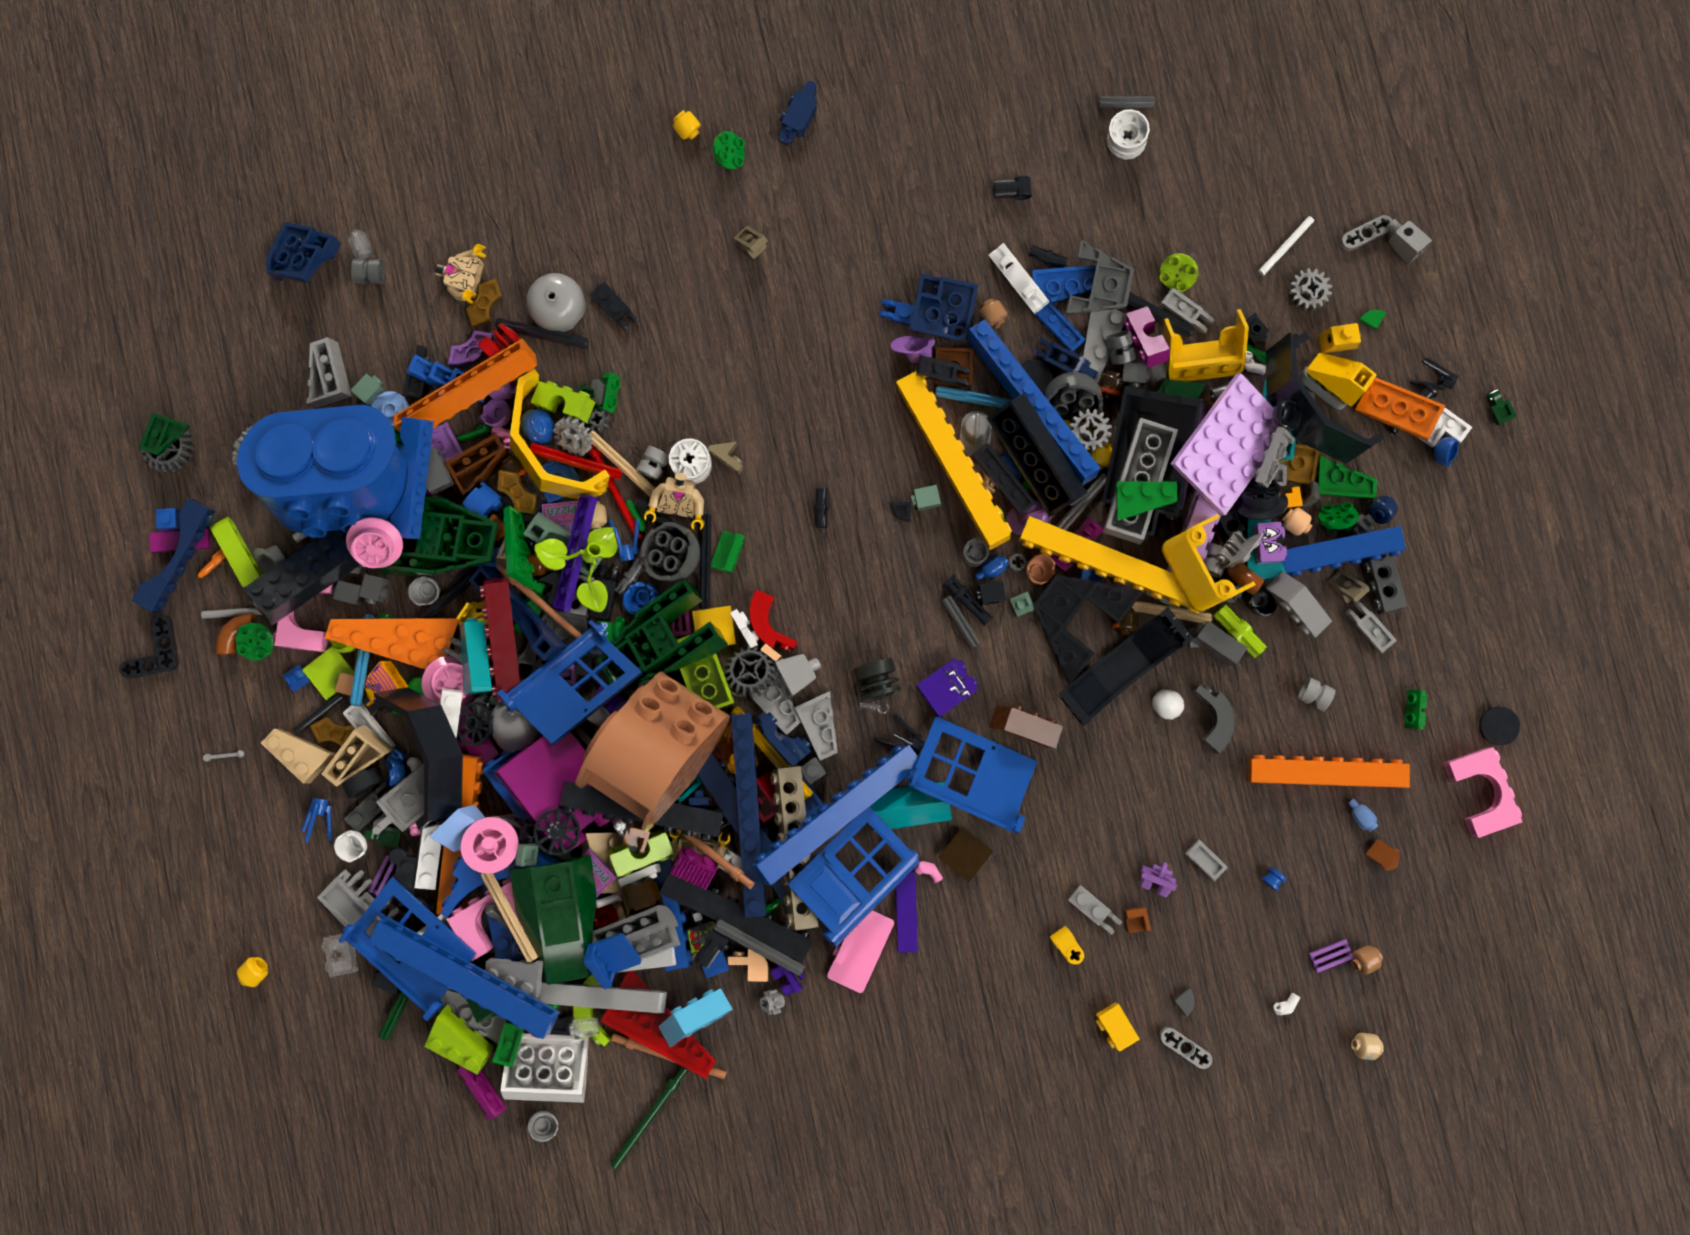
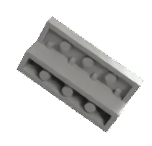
M658 905L593 931L592 943L623 933L643 960L680 945L675 928L678 926V923L668 907Z

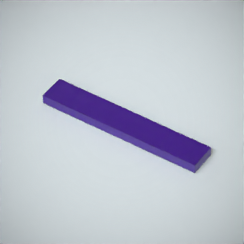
M580 494L566 556L586 548L597 497ZM582 555L565 560V567L561 571L553 604L554 609L570 612L583 560Z

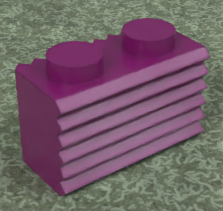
M681 847L673 861L670 874L706 890L716 873L718 864L710 857H704L691 848Z

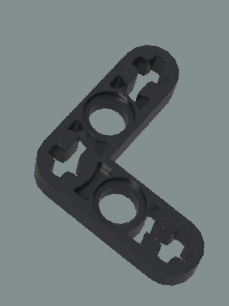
M158 615L152 621L156 655L122 662L119 672L123 677H143L173 671L178 667L179 658L173 621L170 617ZM162 620L166 621V625H163V628L159 627V623H162ZM163 638L170 640L169 647L163 648L161 646ZM168 659H172V663L169 666L164 664ZM149 660L154 664L151 671H147L144 667L145 663ZM129 666L139 667V670H131L130 673L126 672Z

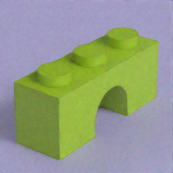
M539 381L530 403L539 409L556 413L558 406L565 402L562 413L568 417L571 416L573 419L578 418L580 422L588 423L596 402L589 398L590 394L579 391V393H576L567 386L560 388L551 381H547V383Z
M662 828L650 832L644 853H632L629 851L627 844L624 843L608 849L607 852L617 877H626L636 869H645L651 866L653 862L669 859L670 855L674 854L666 832L661 831Z

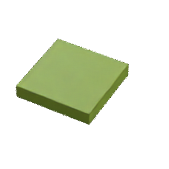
M333 646L302 669L325 700H329L337 694L335 688L340 673L354 676L355 672L343 655L332 649Z

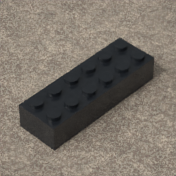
M1025 393L1009 401L987 417L988 422L1049 517L1088 493Z
M342 530L327 531L325 537L315 539L243 588L248 599L271 626L361 565L348 551L346 545L347 533Z

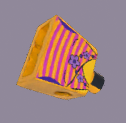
M391 660L380 661L366 677L364 689L367 693L362 698V702L366 706L374 703L376 699L374 693L408 687Z

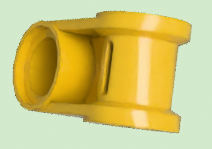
M1066 925L1049 937L1069 963L1079 964L1083 961L1084 952ZM1072 950L1075 952H1079L1077 954V960H1075L1074 958L1070 959V956L1072 955Z

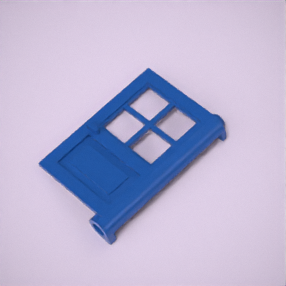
M592 620L588 622L591 627L588 631L507 694L502 689L497 693L501 701L511 712L517 709L552 745L556 744L643 674L607 640L605 636L607 632L601 624L596 625ZM597 646L608 659L592 671L580 659ZM613 661L624 674L608 686L596 674ZM577 662L588 675L571 687L560 674ZM593 677L604 690L587 702L576 690Z
M935 716L915 768L910 770L906 781L909 782L908 786L1015 834H1019L1025 816L1018 814L1037 761ZM942 732L961 740L954 761L934 753ZM965 743L984 751L977 771L957 763ZM932 757L952 765L944 786L924 778ZM955 767L975 776L967 796L948 788Z
M869 806L841 830L787 885L828 928L822 934L833 947H837L920 863L918 860L919 855L913 849L909 850ZM866 823L883 839L869 854L853 838ZM848 841L865 857L851 872L834 856ZM885 843L902 859L888 874L871 858ZM867 861L883 876V879L870 892L853 876Z
M392 877L358 922L353 925L348 924L341 933L343 935L338 941L340 943L347 941L421 1008L425 1012L422 1018L428 1021L444 1005L440 999L448 989L439 981L429 979L421 971L411 969L403 961L399 963L385 951L377 950L374 945L369 943L371 937L366 933V930L377 916L381 919L386 917L381 911L394 895L409 909L399 922L403 925L410 915L414 913L428 926L422 934L423 937L468 962H471L477 953Z

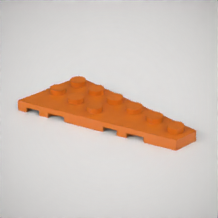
M456 618L331 619L324 638L426 669L434 660L447 656L443 650L450 647L451 642L449 640L453 637L459 620Z

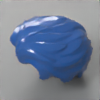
M531 409L526 411L521 417V430L529 440L536 444H546L551 441L555 433L553 431L555 427L553 419L545 410Z
M637 582L631 585L623 594V607L628 613L634 615L638 610L658 597V591L652 584Z

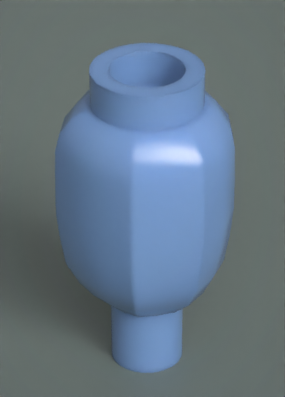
M1355 799L1348 802L1353 809L1352 817L1362 830H1367L1370 833L1378 827L1376 823L1377 817L1366 805H1359Z

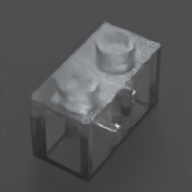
M343 934L323 938L322 951L326 954L325 970L326 973H329V978L358 971L355 948L347 941L343 943L338 941ZM336 953H342V957H336Z

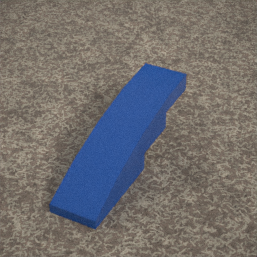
M416 354L412 357L406 371L407 374L437 388L464 374V372L457 368L451 370L436 361L432 364ZM484 399L481 400V401H476V402H478V403H483V402H484Z

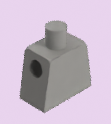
M1394 219L1386 226L1393 234L1389 244L1407 265L1421 255L1432 241L1411 221H1407L1402 226Z
M804 654L776 661L772 665L777 668V672L774 674L787 699H790L816 679L814 671L821 668L817 658L808 661Z

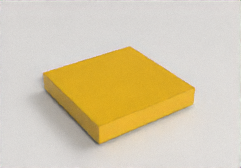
M731 606L692 611L695 631L711 621L721 631L728 643L727 646L736 645L733 617L730 614L732 612Z

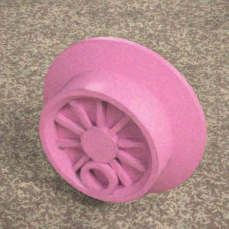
M369 517L357 521V525L350 527L346 537V545L351 556L362 566L383 568L393 564L400 557L403 550V540L400 532L390 522L380 518Z
M445 656L438 658L425 669L422 676V691L427 698L440 703L442 688L462 690L461 708H463L475 696V694L464 695L462 663L456 661L454 657Z
M495 817L480 819L474 822L462 837V857L466 864L477 872L484 874L499 872L508 867L516 857L519 845L518 836L514 828L503 819Z

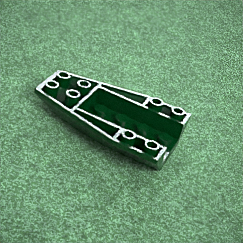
M591 854L570 858L571 861L531 868L530 866L509 868L515 909L525 933L537 954V961H543L542 972L548 985L589 977V969L586 968L583 960L587 946L592 944L597 897Z

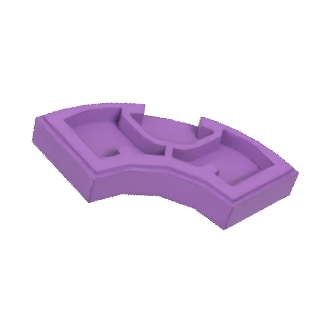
M473 331L471 338L466 343L459 346H451L448 365L464 366L475 362L485 354L477 343L485 336L493 340L494 335L492 333Z

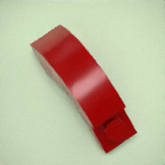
M756 589L750 604V620L755 633L764 644H767L772 649L775 648L776 643H780L778 647L790 651V648L795 650L798 642L776 632L769 624L768 616L775 600L774 597Z

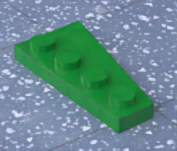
M508 506L504 508L503 518L506 572L509 577L533 590L538 588L537 581H533L532 573L535 572L533 564H529L527 560V555L531 554L529 546L524 541V538L527 536L523 534L525 532L522 513Z

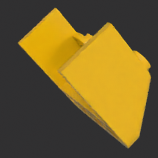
M1241 309L1237 310L1235 326L1224 328L1220 332L1219 340L1182 345L1181 336L1174 334L1168 318L1164 319L1163 337L1170 349L1169 361L1166 362L1169 379L1188 382L1235 376L1238 373H1242L1245 368L1249 326Z
M1218 514L1172 537L1162 545V553L1191 608L1198 612L1207 610L1256 585L1254 582L1235 589L1229 580H1220L1214 583L1196 547L1206 541V532L1203 526L1220 518Z

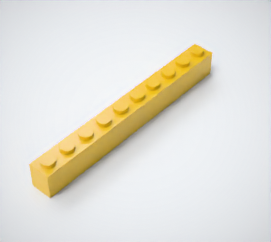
M915 371L896 381L900 395L981 537L987 544L989 551L1010 540L1012 530L1007 522L1004 523L1001 519L1002 512L997 505H993L991 501L993 497L988 489L985 490L981 484L983 483L981 475L978 472H974L972 468L974 464L971 458L965 456L963 452L965 450L960 440H956L954 437L955 431L952 425L946 423L944 419L946 415L941 407L938 408L935 404L937 401L932 391L929 392L927 390L925 378L916 376Z
M1028 517L1019 541L1023 542V546L1031 549L1033 547L1041 549L1040 552L1045 555L1051 556L1054 554L1059 556V560L1065 563L1074 562L1080 569L1096 571L1095 574L1100 577H1112L1114 582L1125 585L1127 583L1132 585V589L1151 593L1150 596L1159 600L1164 598L1169 600V604L1180 607L1182 605L1187 607V611L1191 613H1199L1191 608L1172 572L1041 520Z

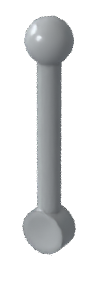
M239 750L237 753L205 754L203 760L209 762L212 759L236 756L242 758L245 753Z

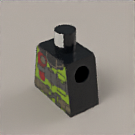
M699 912L691 915L695 926L687 929L693 962L696 961L694 959L696 954L704 945L705 939L716 924L714 919L706 922L704 915ZM729 943L726 944L723 950L729 949Z

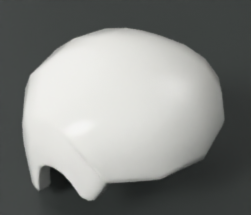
M1162 689L1153 697L1152 707L1160 717L1173 720L1183 712L1184 701L1176 691Z
M346 831L335 840V853L340 859L352 862L366 853V839L360 832Z

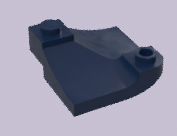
M285 222L268 253L266 260L267 274L272 279L283 281L285 278L308 283L310 277L327 259L333 260L341 243L334 235L320 233L313 227Z
M921 274L910 331L938 336L956 342L965 339L970 327L978 285L945 277L939 278ZM959 329L961 334L955 335L954 330Z
M763 712L755 719L753 724L793 767L796 766L811 752L809 749L811 744L804 737L802 739L799 737L793 739L778 733V726L775 724L778 720L770 712L768 714Z

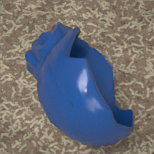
M394 748V750L389 752L388 758L385 761L389 776L385 778L388 787H394L406 775L404 762L407 754L400 748Z

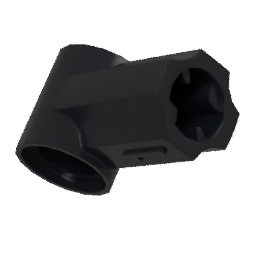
M1018 176L1014 180L994 181V198L1015 197L1017 200L1031 198V178L1029 176Z
M714 928L694 958L706 968H709L718 953L722 952L730 938L717 932Z

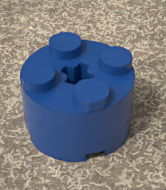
M482 482L480 485L483 487L480 489L476 487L466 497L462 505L465 506L464 508L489 519L490 517L488 516L493 511L497 512L502 507V497Z

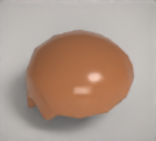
M1045 554L1033 556L1026 564L1027 578L1032 583L1038 585L1048 583L1055 575V561Z

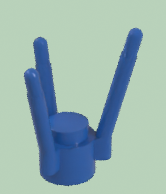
M609 519V525L613 527L618 545L619 562L635 559L634 554H638L637 545L640 520L636 519L633 548H631L630 544L622 545L618 530L614 527L612 519Z
M312 799L301 832H305L309 823L304 840L305 843L309 841L316 815L324 816V812H326L328 841H332V806H328V800Z

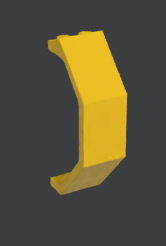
M533 369L518 378L510 431V448L538 489L543 492L579 500L580 494L597 497L605 493L609 481V474L606 470L585 482H579L548 474L543 469L519 434L522 402L525 396L536 390L539 374Z

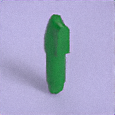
M1247 344V351L1256 356L1257 360L1266 364V352Z
M487 424L477 426L475 430L463 433L456 440L461 442L484 436L492 431V427Z
M628 499L626 505L635 524L636 519H639V530L642 533L646 532L642 517L633 502Z
M779 897L766 907V914L770 915L780 906L782 900Z

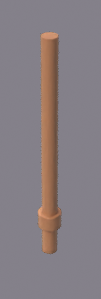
M498 565L496 567L499 572L507 577L511 585L519 588L573 638L577 639L582 635L533 590L509 577L506 572V566Z
M694 834L693 837L682 835L730 873V877L736 882L740 881L748 889L753 888L755 883L745 876L744 871L739 867L735 868Z
M613 1033L611 1041L625 1045L627 1049H636L674 1062L630 1037L627 1038ZM712 1067L709 1075L724 1080L727 1072Z

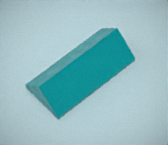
M945 781L935 783L944 786ZM910 786L890 789L870 805V808L890 829L952 820L950 804Z

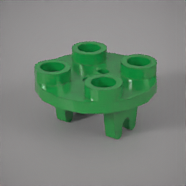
M729 131L717 134L713 142L715 164H720V166L728 170L741 167L745 156L744 140Z
M1351 503L1323 505L1318 518L1320 524L1326 527L1327 533H1331V529L1347 528V531H1351L1352 526L1358 522L1359 513L1353 508Z
M250 622L241 626L236 635V651L239 655L251 661H260L267 658L272 653L274 647V638L271 631L265 625L258 622Z

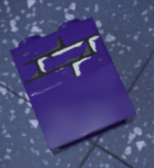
M956 658L916 685L937 717L942 716L978 691L976 688L978 683L973 676L969 677L966 674V666L961 660L957 661Z

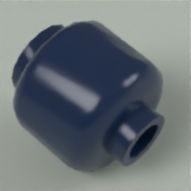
M1380 496L1370 505L1368 512L1375 520L1374 522L1386 524L1397 514L1398 505L1393 498Z

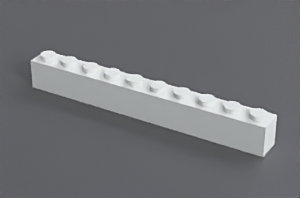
M442 688L439 704L442 705L456 737L463 693L462 690ZM441 825L425 828L421 831L415 888L435 890L441 844L433 840L430 835Z

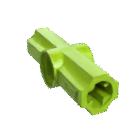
M1224 605L1214 614L1213 617L1227 631L1226 633L1246 646V651L1253 659L1260 655L1267 647L1253 633L1252 627L1245 620L1240 619L1227 605Z

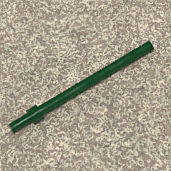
M681 1066L676 1075L670 1078L663 1093L610 1164L611 1167L614 1169L619 1167L672 1092H676L679 1088L680 1081L688 1072L687 1068Z

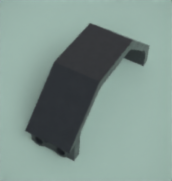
M1289 332L1266 351L1267 398L1274 407L1283 399L1297 403L1295 408L1301 411V421L1298 427L1292 431L1297 440L1347 464L1383 439L1379 433L1372 438H1365L1329 420L1298 377L1296 349L1310 337L1306 332L1299 336L1297 333L1292 335Z
M1167 607L1062 690L1058 696L1079 723L1085 726L1113 699L1181 647L1186 646L1193 637L1170 608Z
M409 687L374 693L376 699L368 709L370 715L374 716L381 710L384 711V714L391 713L394 710L402 715L409 726L424 762V815L416 822L418 830L442 825L457 809L462 808L463 753L442 705Z

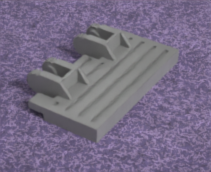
M346 869L343 870L317 897L345 927L348 924L353 925L358 922L374 901V898L368 892H365L373 883L371 879L366 880L359 889L355 886L358 880L365 874L362 870L357 872L348 883L346 880L351 874ZM390 900L381 912H383L390 905ZM398 908L393 909L387 917L393 919L400 910ZM379 916L376 917L373 923L366 930V933L370 937L373 934L377 922L382 920Z

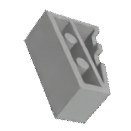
M327 337L310 343L309 398H307L306 404L319 408L352 397L338 342Z
M1283 571L1266 587L1290 614V618L1299 624L1298 628L1307 635L1309 633L1316 638L1332 622L1307 587Z

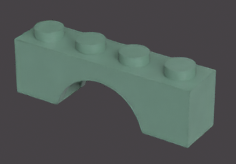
M538 512L523 534L537 543H541L546 539H558L567 547L571 532ZM598 557L593 572L601 562V557ZM582 560L580 571L588 576L591 563Z

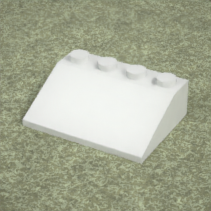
M524 1033L513 1068L504 1066L501 1084L503 1098L508 1100L584 1103L589 1036L584 1038L583 1036L549 1034L544 1039L532 1038L530 1034Z

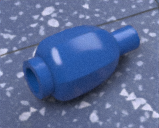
M1003 554L1001 556L994 555L982 564L981 571L976 573L975 576L978 581L984 577L993 578L1004 572L1009 562Z

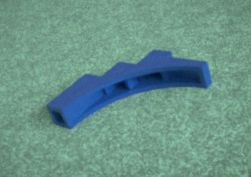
M538 850L537 863L530 866V868L559 863V861ZM459 857L453 866L455 870L452 875L457 877V879L451 886L453 890L451 895L447 896L442 903L444 908L440 914L445 917L451 916V912L456 910L474 889L484 884L481 878L482 873L470 868L463 857ZM515 859L505 869L493 873L496 880L511 878L509 868L520 867L515 865Z

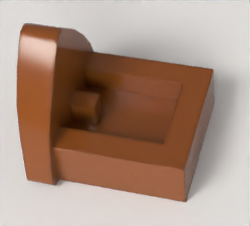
M1379 839L1375 841L1366 853L1367 857L1387 871L1398 867L1400 860L1399 850L1391 848Z

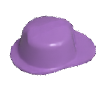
M904 336L895 339L890 346L895 352L905 353L910 362L918 363L920 356L932 358V346L935 340L931 337Z
M1035 499L1036 504L1021 516L1012 508L1008 513L1007 523L1013 533L1021 535L1029 516L1048 524L1052 516L1049 517L1039 500Z

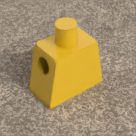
M1358 323L1333 326L1318 335L1321 353L1357 349L1361 343Z

